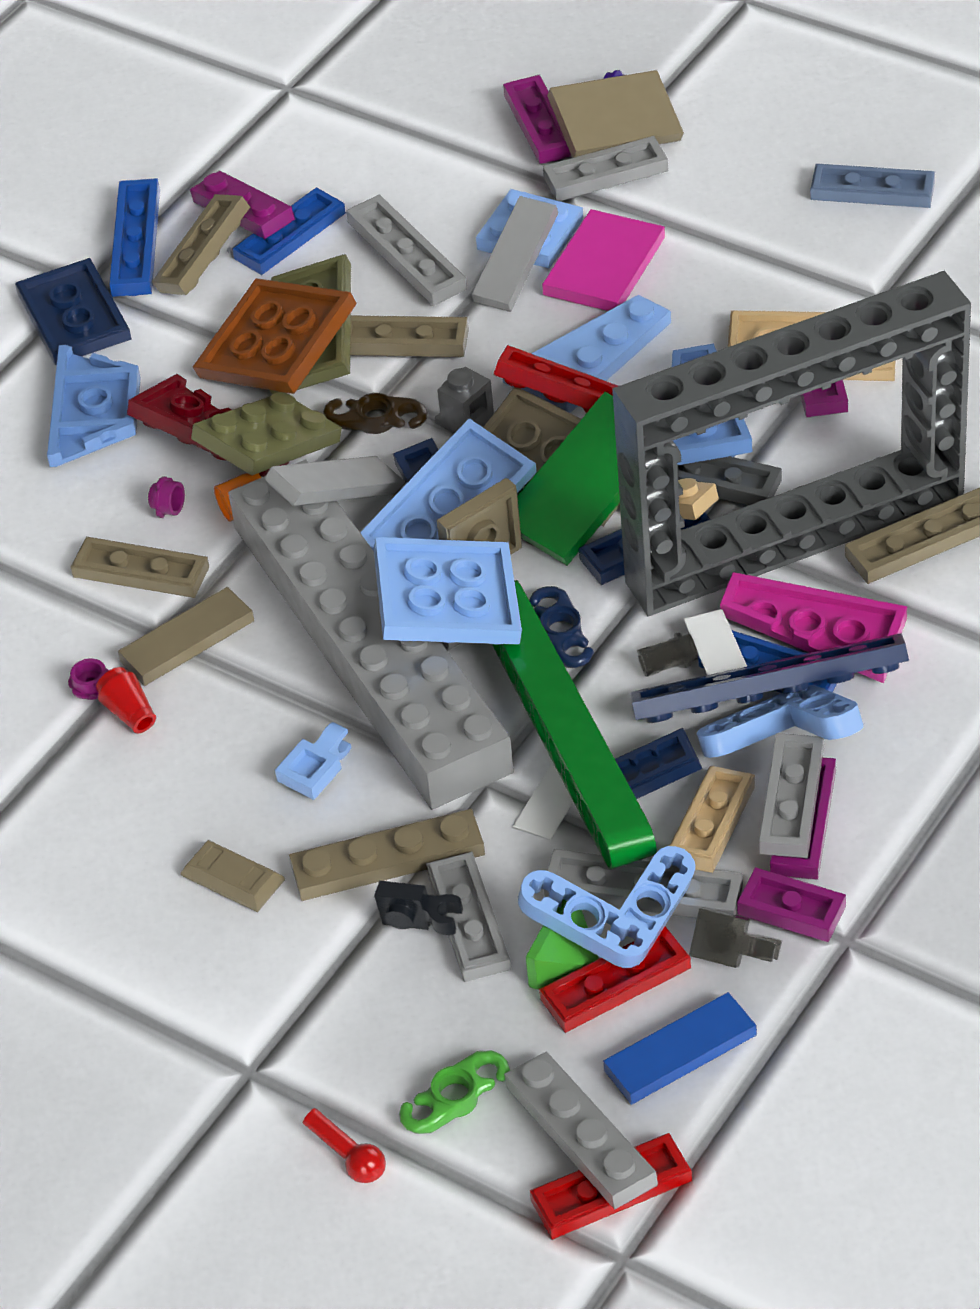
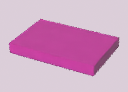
M590 209L543 282V295L606 311L619 306L627 300L663 242L665 226Z

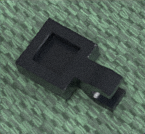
M379 880L374 894L383 925H391L398 929L416 928L428 930L431 923L433 929L439 934L453 935L456 933L457 928L454 918L444 917L443 915L447 913L462 914V902L457 895H428L424 885Z

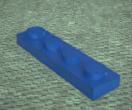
M158 178L119 181L109 283L112 297L152 294L160 199Z

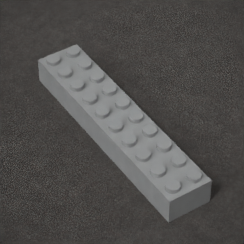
M305 459L296 464L308 463V461ZM266 476L228 492L236 531L431 810L514 773L509 734L442 643L383 640L374 551L337 501L292 506L265 480Z

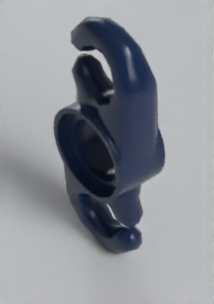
M545 586L534 591L529 601L532 607H535L534 610L566 668H578L587 664L591 660L594 651L591 647H587L589 641L582 633L580 614L574 608L566 591L556 586ZM545 598H552L557 601L550 607L538 606L539 602ZM560 621L573 625L564 632H556L549 628L552 624ZM573 646L585 648L583 652L577 656H571L565 653L569 648Z

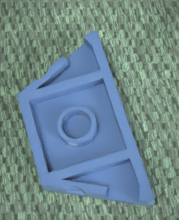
M59 345L47 451L50 467L60 466L136 435L137 419L127 415L129 399L140 392L141 377L138 365L124 361H112L108 357L92 353L89 357L90 359L74 355L71 346Z

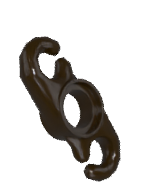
M370 393L364 395L359 400H347L345 405L350 410L343 414L334 413L335 410L343 405L339 398L329 401L323 411L328 420L339 425L342 429L359 430L368 434H381L392 427H404L405 420L401 416L407 413L417 414L416 417L408 422L409 427L415 429L424 424L428 415L426 407L416 399L392 397L382 393ZM371 410L385 411V414L379 417H367L365 415Z

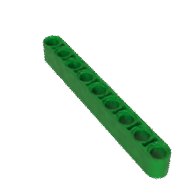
M514 580L522 633L520 644H492L503 668L608 869L612 870L654 856L657 853L656 842L642 808L518 580Z

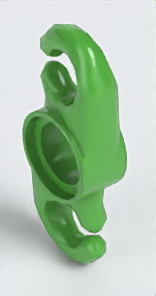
M492 1050L477 1051L454 1066L441 1069L434 1075L431 1087L427 1091L418 1093L413 1100L417 1106L430 1107L432 1110L430 1116L421 1120L414 1119L412 1117L413 1105L405 1102L401 1105L399 1111L400 1122L407 1130L413 1133L425 1134L433 1133L455 1118L469 1114L476 1107L478 1097L483 1092L492 1090L495 1086L494 1079L480 1077L477 1074L478 1069L488 1064L495 1065L497 1068L496 1078L498 1081L503 1082L505 1081L504 1074L510 1071L508 1061L501 1054ZM451 1084H461L468 1089L467 1094L457 1100L446 1099L441 1095V1092Z

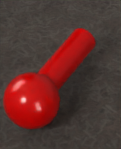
M313 1108L305 1116L302 1123L345 1159L346 1171L351 1179L359 1183H370L383 1175L386 1168V1160L383 1152L377 1146L368 1143H356L316 1108Z

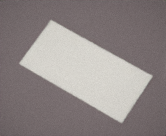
M722 609L684 618L707 675L747 667Z
M551 764L513 825V828L550 840L552 839L573 804V800L554 765Z

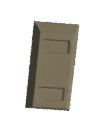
M207 840L181 872V876L256 912H259L285 881V877L210 840Z

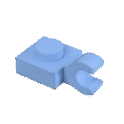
M332 722L324 729L314 744L302 739L275 769L277 781L315 800L342 769L340 760L351 749V744L342 740L348 734V729Z

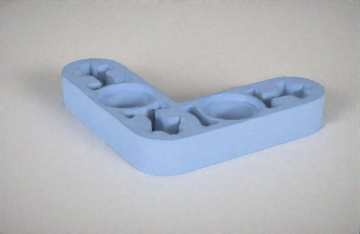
M809 685L803 691L779 694L712 722L699 729L696 734L704 757L712 758L727 755L794 726L821 738L833 740L844 738L860 731L864 724L858 704L855 701L821 687Z
M677 846L661 848L653 856L620 910L552 872L536 870L529 873L523 879L518 895V905L529 918L608 962L622 968H632L639 965L645 959L688 890L695 871V861L691 854L683 848ZM671 865L677 866L679 872L672 876L667 888L660 884L665 869H669ZM541 889L547 890L549 896L544 897L541 902L533 898L534 893H539ZM644 897L653 898L662 906V912L655 916L646 915L637 907V901ZM564 899L567 902L563 914L560 915L557 913V908L561 907L562 900ZM577 910H587L595 916L597 924L591 928L579 927L572 921L571 914ZM605 923L611 925L610 931L608 930L604 939L600 936L602 935ZM627 936L635 940L634 945L631 944L627 949L619 946L620 941H623Z

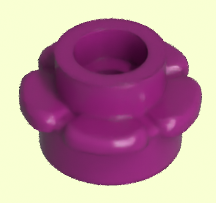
M162 476L149 489V506L156 509V515L159 518H164L165 515L176 516L181 512L185 500L183 484L173 481L172 478Z
M88 658L77 662L72 667L68 685L72 689L74 696L87 700L98 698L99 693L96 691V684L109 671L103 662L98 659Z

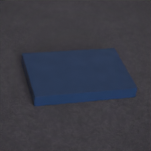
M91 258L15 283L17 294L54 365H57L59 345L71 346L73 354L82 357L132 340L130 329Z

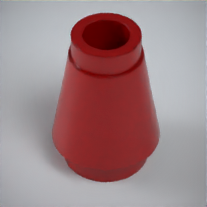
M116 667L106 672L96 684V691L99 693L98 701L130 727L134 733H143L154 725L156 715L135 673L127 671L123 667Z

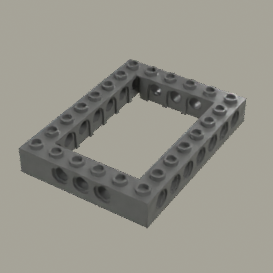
M945 270L612 388L625 583L647 617L727 588L733 572L755 577L866 536L964 494L971 302ZM902 358L901 450L837 472L834 475L804 486H799L774 497L758 501L755 504L725 515H720L683 530L680 529L685 527L679 508V496L683 495V488L678 482L677 463L682 461L680 450L674 443V440L693 433L697 435L706 433L707 428L735 418L742 420L747 418L751 412L776 403L781 405L789 403L790 398L818 388L825 390L830 388L832 383L860 373L863 375L872 373L873 368Z

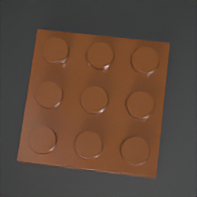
M256 278L195 362L193 369L198 377L202 379L295 394L357 303L351 292Z

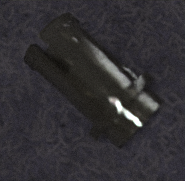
M680 632L675 633L673 639L637 650L638 660L645 677H650L682 664L685 668L691 666V661L698 659L697 649L690 634L682 636Z

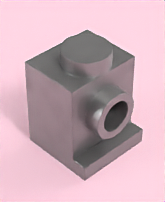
M467 367L452 370L448 374L447 380L437 390L440 413L435 416V423L452 433H455L469 418L483 427L494 414L491 380Z

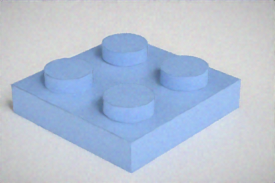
M510 189L476 236L477 250L492 253L519 196L550 203L557 206L558 215L534 265L549 269L583 221V207Z

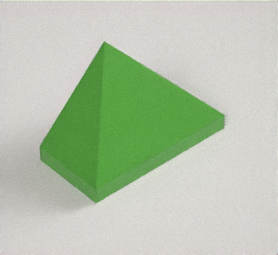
M564 899L562 900L561 907L557 908V913L560 915L563 914L567 902ZM582 910L574 911L571 914L572 921L579 927L588 928ZM543 925L526 955L528 985L530 988L539 990L598 960V955Z

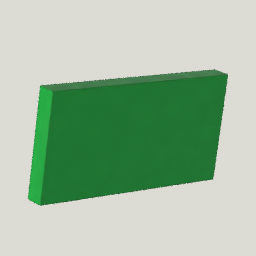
M606 392L600 396L517 496L521 539L566 566L578 554V548L587 543L620 503L613 396Z

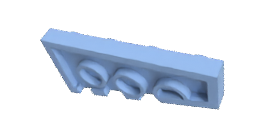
M637 295L531 354L607 381L671 323V311ZM528 387L521 388L569 413L578 407L568 402L558 403L551 401L543 393Z

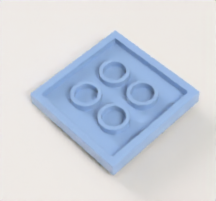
M375 537L374 559L383 640L489 643L495 645L520 644L522 628L509 542Z

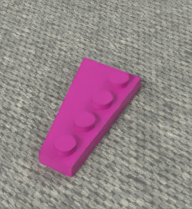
M735 572L732 573L720 603V609L723 610L727 619L809 653L899 633L902 634L907 620V606ZM872 669L857 672L881 683L885 682L887 673L874 674Z

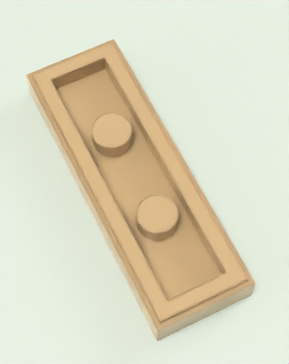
M710 766L669 845L683 848L690 853L695 861V870L714 872L755 788V775Z

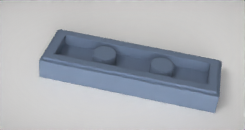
M817 163L815 164L810 189L811 200L931 208L935 171Z

